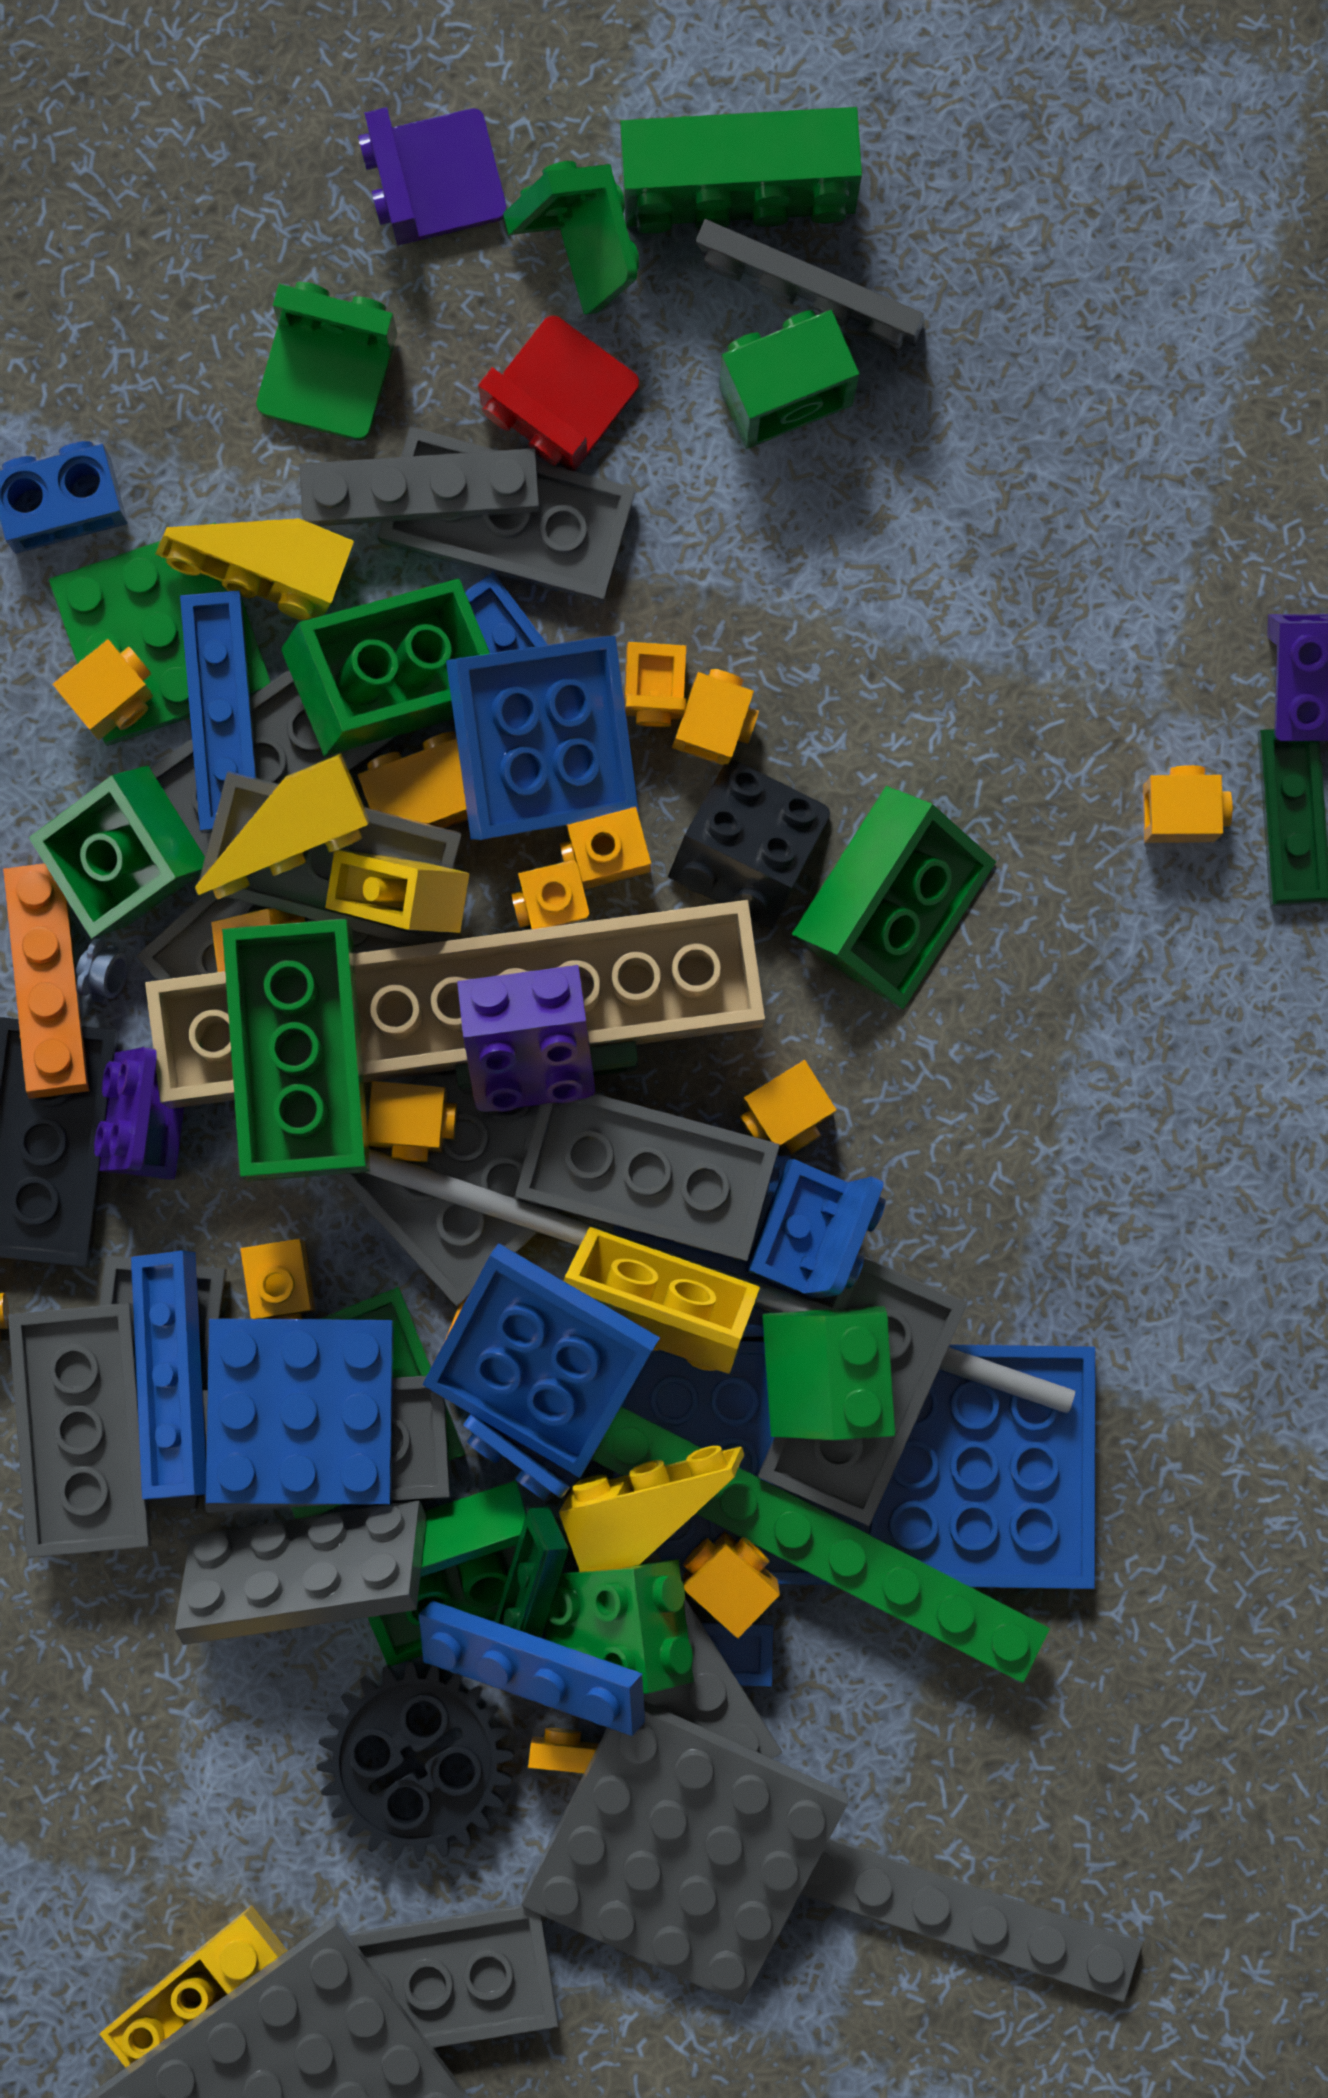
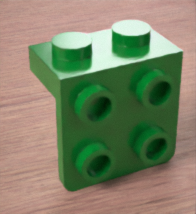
M562 161L542 170L543 175L533 185L520 191L521 196L503 213L508 235L561 230L583 314H596L636 281L639 268V254L636 245L629 238L623 215L625 209L624 195L620 186L615 183L611 164L577 167L575 161Z
M297 282L295 287L279 283L272 305L278 326L256 401L259 413L267 418L355 441L365 440L372 428L398 334L393 313L386 311L387 307L381 302L367 297L355 296L352 302L330 297V292L327 289L313 283Z
M679 1559L656 1561L622 1569L561 1573L545 1624L546 1640L642 1673L643 1694L694 1682L692 1671L693 1653L688 1639L684 1607L685 1590L681 1581Z

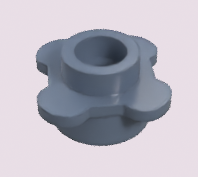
M94 939L90 943L88 950L81 955L77 964L78 994L87 996L90 993L92 1000L99 1003L105 997L115 998L123 989L127 979V956L119 952L116 946L109 945L106 948L104 940Z

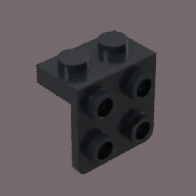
M730 760L729 764L723 765L686 831L668 878L684 885L692 892L702 894L718 903L748 900L751 920L773 930L801 870L828 821L830 810L825 804L739 761Z

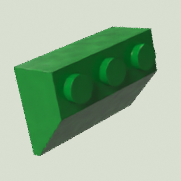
M885 786L792 935L828 964L895 1006L904 1009L997 861L935 805Z
M516 1481L425 1511L426 1525L417 1610L367 1617L387 1665L394 1666L423 1656L419 1614L431 1601L494 1622L524 1520L528 1513Z

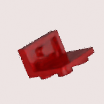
M552 315L543 320L502 374L491 367L478 384L480 402L483 406L481 410L494 424L505 431H510L511 428L516 430L530 441L528 443L529 447L535 448V453L547 463L553 466L560 463L568 470L576 471L638 391L639 378L636 373L563 319Z

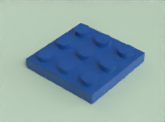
M603 636L446 660L471 839L482 840L562 826L636 807L637 812H639L616 636Z
M498 1243L489 1255L422 1385L580 1478L660 1337Z
M209 1319L206 1503L391 1504L394 1320Z

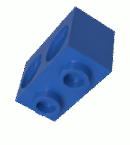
M90 441L75 442L60 448L59 455L38 461L36 457L23 456L8 460L2 464V470H0V521L5 540L15 554L128 524L112 460L103 443L93 446V443ZM86 475L100 478L99 487L91 496L80 498L72 495L73 485L79 478ZM29 490H38L43 493L42 502L34 511L28 513L16 511V501L22 493Z

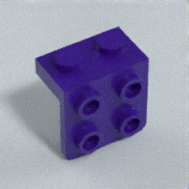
M387 107L364 112L369 133L358 135L366 171L378 168L382 188L372 190L379 224H392L397 246L504 219L503 213L507 210L506 201L485 118L480 110L470 108L396 127L391 125Z
M579 965L457 981L463 1039L475 1107L478 1110L484 1112L509 1111L518 1107L555 1102L569 1103L577 1099L588 1098L595 1093Z
M141 1047L116 1052L114 1062L109 1061L106 1064L102 1079L103 1097L109 1098L106 1121H100L94 1141L95 1156L101 1157L99 1171L175 1180L184 1107L169 1109L160 1103L156 1074V1049Z

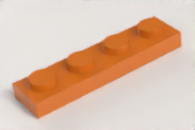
M44 863L4 868L26 1093L29 1099L89 1091L69 902Z

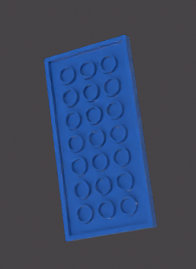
M742 1341L730 1374L719 1370H701L692 1366L685 1358L663 1350L652 1351L621 1407L700 1448L720 1446L722 1451L742 1446L744 1457L739 1468L758 1477V1472L774 1438L771 1437L765 1342ZM950 1344L949 1348L1075 1390L1071 1408L1068 1413L938 1370L870 1526L770 1483L969 1587L1095 1589V1347ZM613 1471V1479L622 1477V1475ZM694 1514L661 1544L656 1551L662 1560L679 1559L681 1581L684 1583L683 1575L687 1569L683 1564L689 1554L703 1540L708 1538L714 1543L724 1531L737 1543L742 1537ZM755 1545L769 1560L765 1568L778 1579V1584L832 1585Z

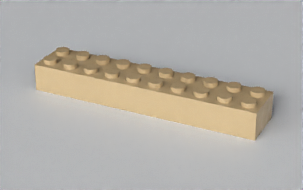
M748 900L354 954L364 1082L456 1070L455 1065L468 1063L463 1039L457 981L579 965L590 1047L636 1041V1045L762 1028L765 1021ZM225 971L145 982L153 1049L157 1051L156 1074L160 1103L169 1109L235 1100Z

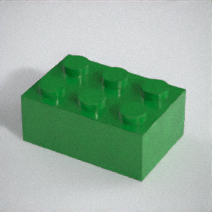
M459 578L298 622L281 648L324 757L453 720L454 715L446 660L490 654Z

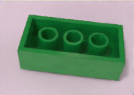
M857 107L620 120L621 169L626 227L637 226L639 232L655 234L670 230L672 224L695 223V227L701 229L705 219L725 228L730 225V221L753 220L756 226L774 227L785 224L788 221V217L811 216V220L815 223L829 224L844 220L846 214L856 213L862 179Z
M347 919L222 929L240 1177L247 1182L371 1172L353 934Z

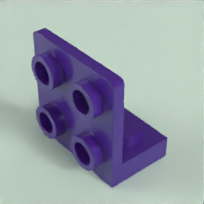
M1268 614L1267 636L1268 639L1277 645L1274 735L1280 741H1328V614Z

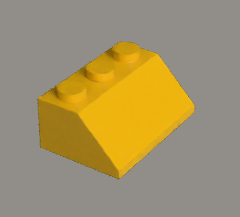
M590 1226L563 1280L660 1337L653 1351L663 1350L685 1358L692 1366L701 1370H719L728 1374L731 1372L760 1286Z

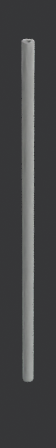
M369 1149L371 1172L364 1173L578 1246L581 1245L589 1226L760 1286L754 1306L773 1313L831 1309L830 1306L404 1160L391 1158L392 1156ZM949 1347L939 1367V1370L1065 1413L1069 1412L1075 1396V1390Z

